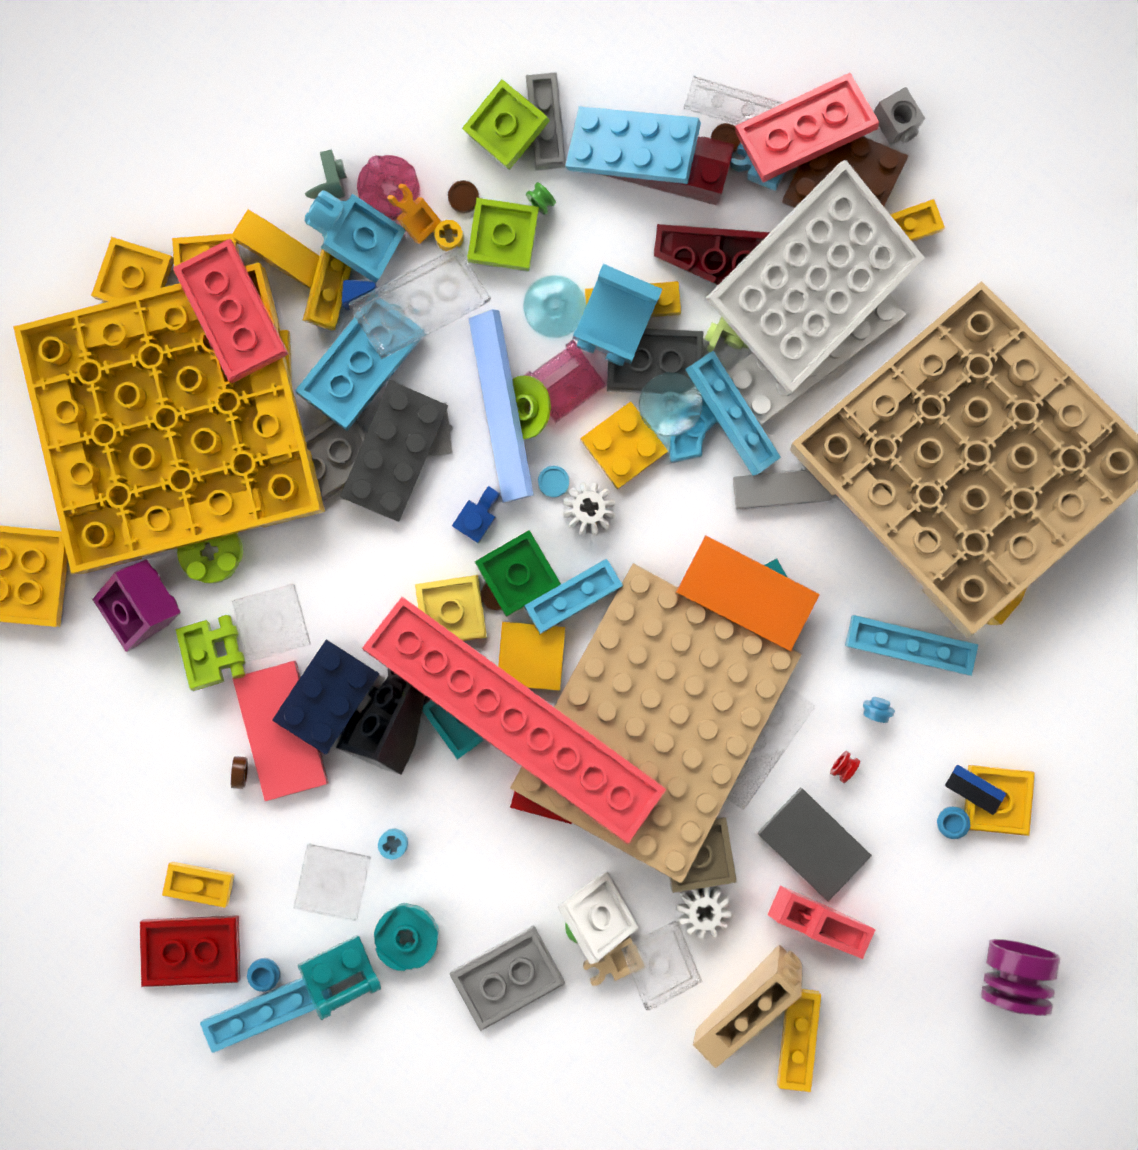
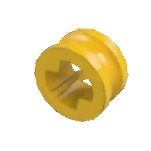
M444 220L436 226L434 236L437 245L442 250L453 252L461 247L463 232L457 222ZM451 229L452 233L458 234L457 238L453 236L454 241L447 243L445 238H441V234L445 235V230Z

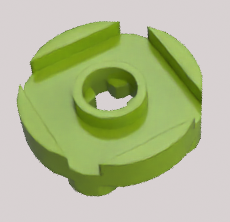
M235 533L177 548V557L181 568L191 579L204 583H219L227 580L235 573L243 557V546L239 535ZM208 543L212 547L218 548V552L214 553L213 560H209L207 556L202 554V551L206 549L205 545Z

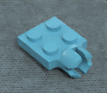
M324 190L315 198L304 220L307 225L320 232L324 237L321 249L374 283L380 279L406 231L402 226L354 194L347 201H341Z

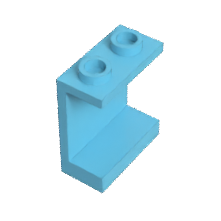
M603 264L581 320L573 334L572 339L578 341L576 346L589 353H594L595 349L607 354L606 360L623 366L624 362L631 364L662 289Z

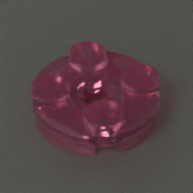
M375 155L368 160V163L359 173L357 179L358 195L361 200L391 220H395L402 213V210L393 206L388 201L387 197L389 195L384 194V189L381 187L382 184L387 183V181H393V185L397 189L396 191L391 190L389 195L395 196L398 202L403 199V192L398 186L405 184L412 192L413 201L420 197L421 192L415 168L403 158L394 155Z

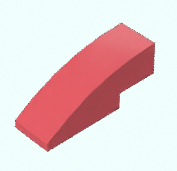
M781 885L767 914L779 924L802 932L811 939L863 959L875 932L874 928Z

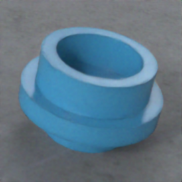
M879 697L865 700L862 705L865 708L863 715L880 723H888L889 718L894 716L895 710L890 707L891 703Z
M947 807L940 812L937 826L945 837L959 839L968 833L970 818L959 807Z
M260 958L254 961L247 972V980L250 986L261 992L274 988L280 979L278 965L269 958Z

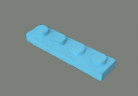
M714 351L685 369L753 476L761 473L781 458Z
M856 615L851 616L845 643L846 647L972 676L978 650V644Z
M300 978L205 1018L200 1022L211 1053H214L311 1012L315 1008L303 978ZM330 987L321 991L325 1000L333 996Z

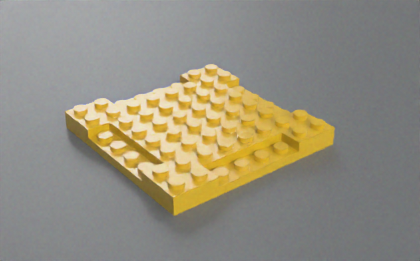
M260 263L245 266L277 331L281 330L266 269ZM180 283L13 326L71 574L82 575L141 560L142 557L325 512L311 451L307 449L285 357L234 383H230Z

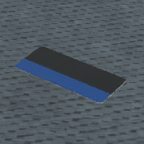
M960 765L955 766L945 784L950 790L992 815L996 813L1006 796L1005 792Z

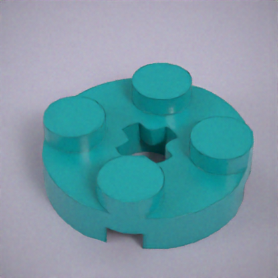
M401 903L396 907L390 908L380 918L374 930L375 950L379 959L386 966L397 971L423 967L430 961L436 951L439 935L438 925L433 916L420 906ZM401 930L404 932L407 930L412 931V938L415 942L413 944L410 942L405 943V945L399 942L401 936L398 932Z

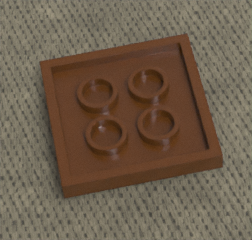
M862 136L800 165L783 197L782 203L795 208L840 162L846 160L880 203L885 206L909 156Z

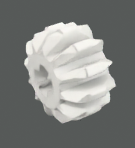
M581 482V494L574 488L569 490L570 495L575 501L570 499L563 500V505L573 508L564 511L563 517H575L569 523L570 529L575 528L578 523L582 524L579 532L580 535L586 533L587 526H591L592 534L597 535L598 528L596 524L599 523L606 530L609 528V524L603 517L614 519L615 517L613 511L605 510V508L613 507L616 504L615 500L604 501L603 499L608 496L610 491L606 488L600 494L596 493L599 486L597 482L593 483L592 491H587L586 483ZM590 501L591 506L597 505L598 511L594 510V516L588 517L587 512H581L580 507L584 508V502Z
M718 886L713 888L711 892L710 887L702 888L700 892H698V889L691 890L693 893L691 896L682 892L680 897L687 904H677L676 910L683 913L678 918L680 925L688 924L686 932L689 935H692L698 929L700 939L705 938L706 930H709L713 937H717L718 934L715 929L717 925L722 929L727 928V923L721 918L731 917L732 912L730 909L724 908L730 901L727 896L720 897L722 890ZM708 905L710 913L708 915L705 913L700 915L697 908L699 906L705 908Z

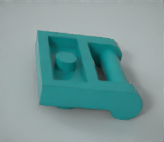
M357 935L297 965L314 1008L321 1020L331 1016V1011L368 992L373 994L381 990L380 982L372 969L361 939ZM361 972L363 981L326 1000L324 999L321 991Z

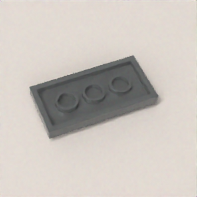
M389 380L340 498L399 522L448 405Z

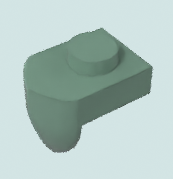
M332 149L319 152L327 182L308 190L305 196L315 199L324 190L336 198L345 197L342 179L347 178L342 159L336 160Z

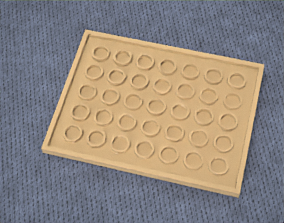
M633 563L622 582L623 586L618 589L554 708L666 788L665 792L629 844H626L523 767L520 768L510 788L682 884L802 654L793 649L787 651L677 594L676 590L678 587Z

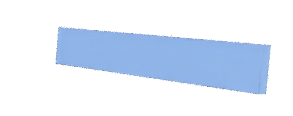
M492 309L469 318V324L502 501L512 502L534 496L500 312L499 310Z

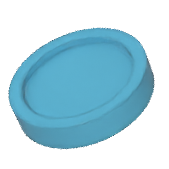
M559 466L546 467L538 477L539 488L548 497H559L569 487V476Z

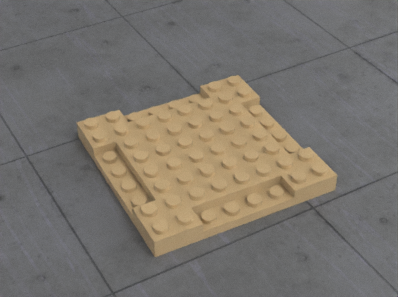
M982 281L792 442L790 451L828 492L832 496L836 494L924 587L922 591L966 638L976 633L1138 490V434Z

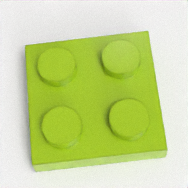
M501 79L462 129L510 170L550 120L543 112Z
M476 198L467 261L469 263L530 272L539 207Z

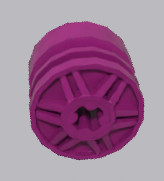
M1004 939L990 940L986 963L999 970L1000 973L989 972L984 974V982L988 985L982 986L981 998L993 1005L1019 1014L1040 1016L1052 1014L1053 1004L1047 999L1054 998L1055 991L1040 981L1057 980L1060 956L1047 949L1022 942Z

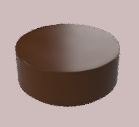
M234 756L231 769V788L243 789L247 782L248 758Z

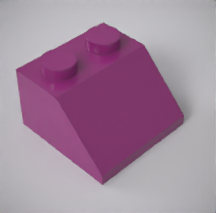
M147 559L115 572L92 599L126 652L167 627L181 613L177 601L169 594L161 582L159 573L152 568Z

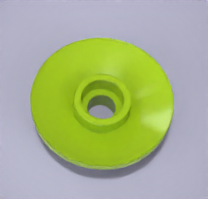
M517 376L512 381L523 439H531L539 435L546 427L551 413V401L549 393L541 381L532 376Z

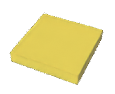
M478 575L415 584L418 608L462 641L487 638Z

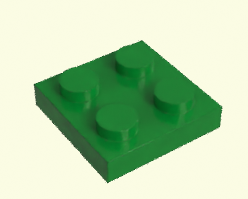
M530 530L474 561L506 617L561 585Z

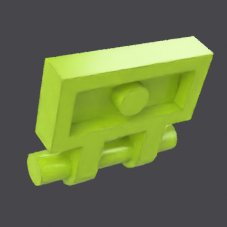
M230 615L219 617L220 628L213 631L210 622L207 620L175 629L189 689L193 692L223 683L222 670L226 668L231 669L233 679L245 676L243 664L246 662L244 654L239 651L236 639L239 637L237 626L233 625ZM224 641L227 655L218 657L215 643Z

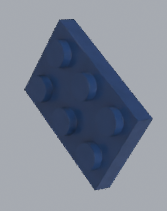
M326 639L272 721L327 755L380 673Z

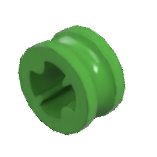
M537 182L534 185V191L529 190L526 192V197L533 206L539 207L540 213L545 215L548 212V206L553 207L556 204V200L541 183Z

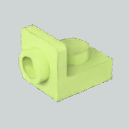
M722 317L718 325L713 322L711 323L704 339L710 342L706 349L707 351L712 352L719 337L724 338V343L735 349L744 347L748 349V346Z

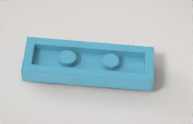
M605 559L524 605V608L539 634H542L617 591L623 585L608 559Z

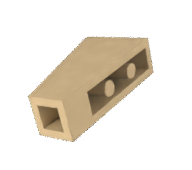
M781 945L777 946L696 1029L693 1046L715 1068L721 1065L801 997L802 963L792 951L787 952Z

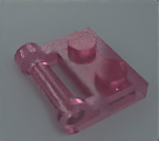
M574 340L565 345L566 349L533 373L529 371L525 374V376L535 377L542 382L570 360L574 359L578 366L547 388L551 401L550 417L555 423L606 387V383L585 357L582 350L576 346L577 343Z

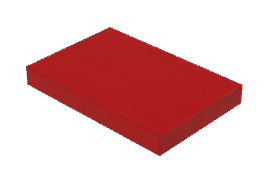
M239 915L143 919L140 921L141 987L238 983L241 980Z

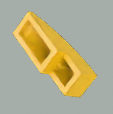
M247 209L231 235L239 245L263 258L269 265L311 290L320 256L272 223Z

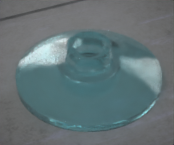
M558 275L546 276L533 283L525 295L523 304L525 318L529 325L537 333L552 338L566 336L577 329L586 308L585 298L579 286L569 278ZM551 299H558L561 304L558 308H551L548 303Z
M663 373L652 378L643 388L639 399L640 414L644 423L655 433L663 436H678L689 431L699 420L702 412V396L690 378L679 373ZM669 400L677 403V408L672 412L665 409V404Z

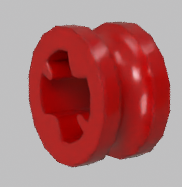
M848 751L843 752L837 758L830 770L831 775L840 776L842 783H846L860 765V760L858 758L852 759L850 757L851 753Z

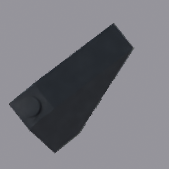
M388 669L389 676L379 689L375 686L368 694L371 699L361 712L356 710L348 721L336 748L379 768L402 775L416 744L425 695Z

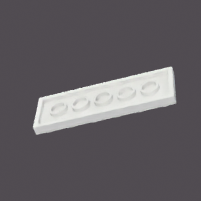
M889 294L793 392H787L754 353H751L727 371L760 425H762L893 327L906 314L891 294Z

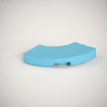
M702 395L694 399L684 409L675 423L669 446L671 463L701 457L702 442L706 432L713 425L719 423Z

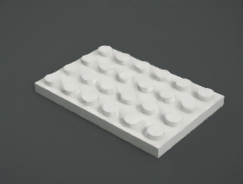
M845 160L840 162L705 299L785 390L793 392L925 257Z

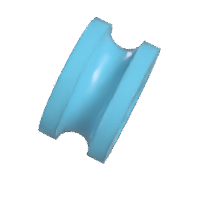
M396 828L385 831L378 841L380 854L390 860L401 857L408 847L406 834ZM389 836H395L394 840L400 839L401 844L397 847V852H391L392 848L386 849L385 844L389 841Z

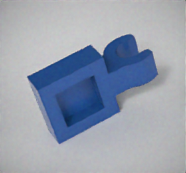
M488 486L477 504L468 500L452 524V527L475 542L480 543L496 518L489 511L500 496V493Z

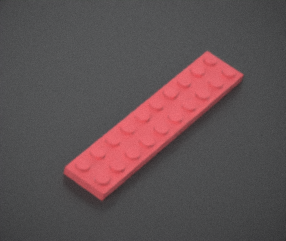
M403 597L399 599L362 647L370 656L626 844H629L666 790V788Z

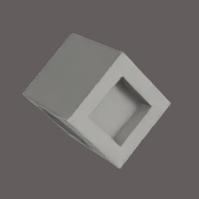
M907 87L880 101L873 111L879 121V127L890 146L900 140L902 143H906L919 134V127L925 120L924 115ZM894 115L902 116L906 123L897 122Z

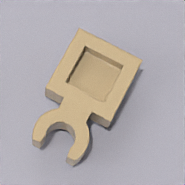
M629 936L597 963L589 964L588 960L583 963V968L588 970L591 967H596L599 970L598 975L590 978L591 985L596 986L601 984L609 973L612 974L616 981L643 968L644 965Z

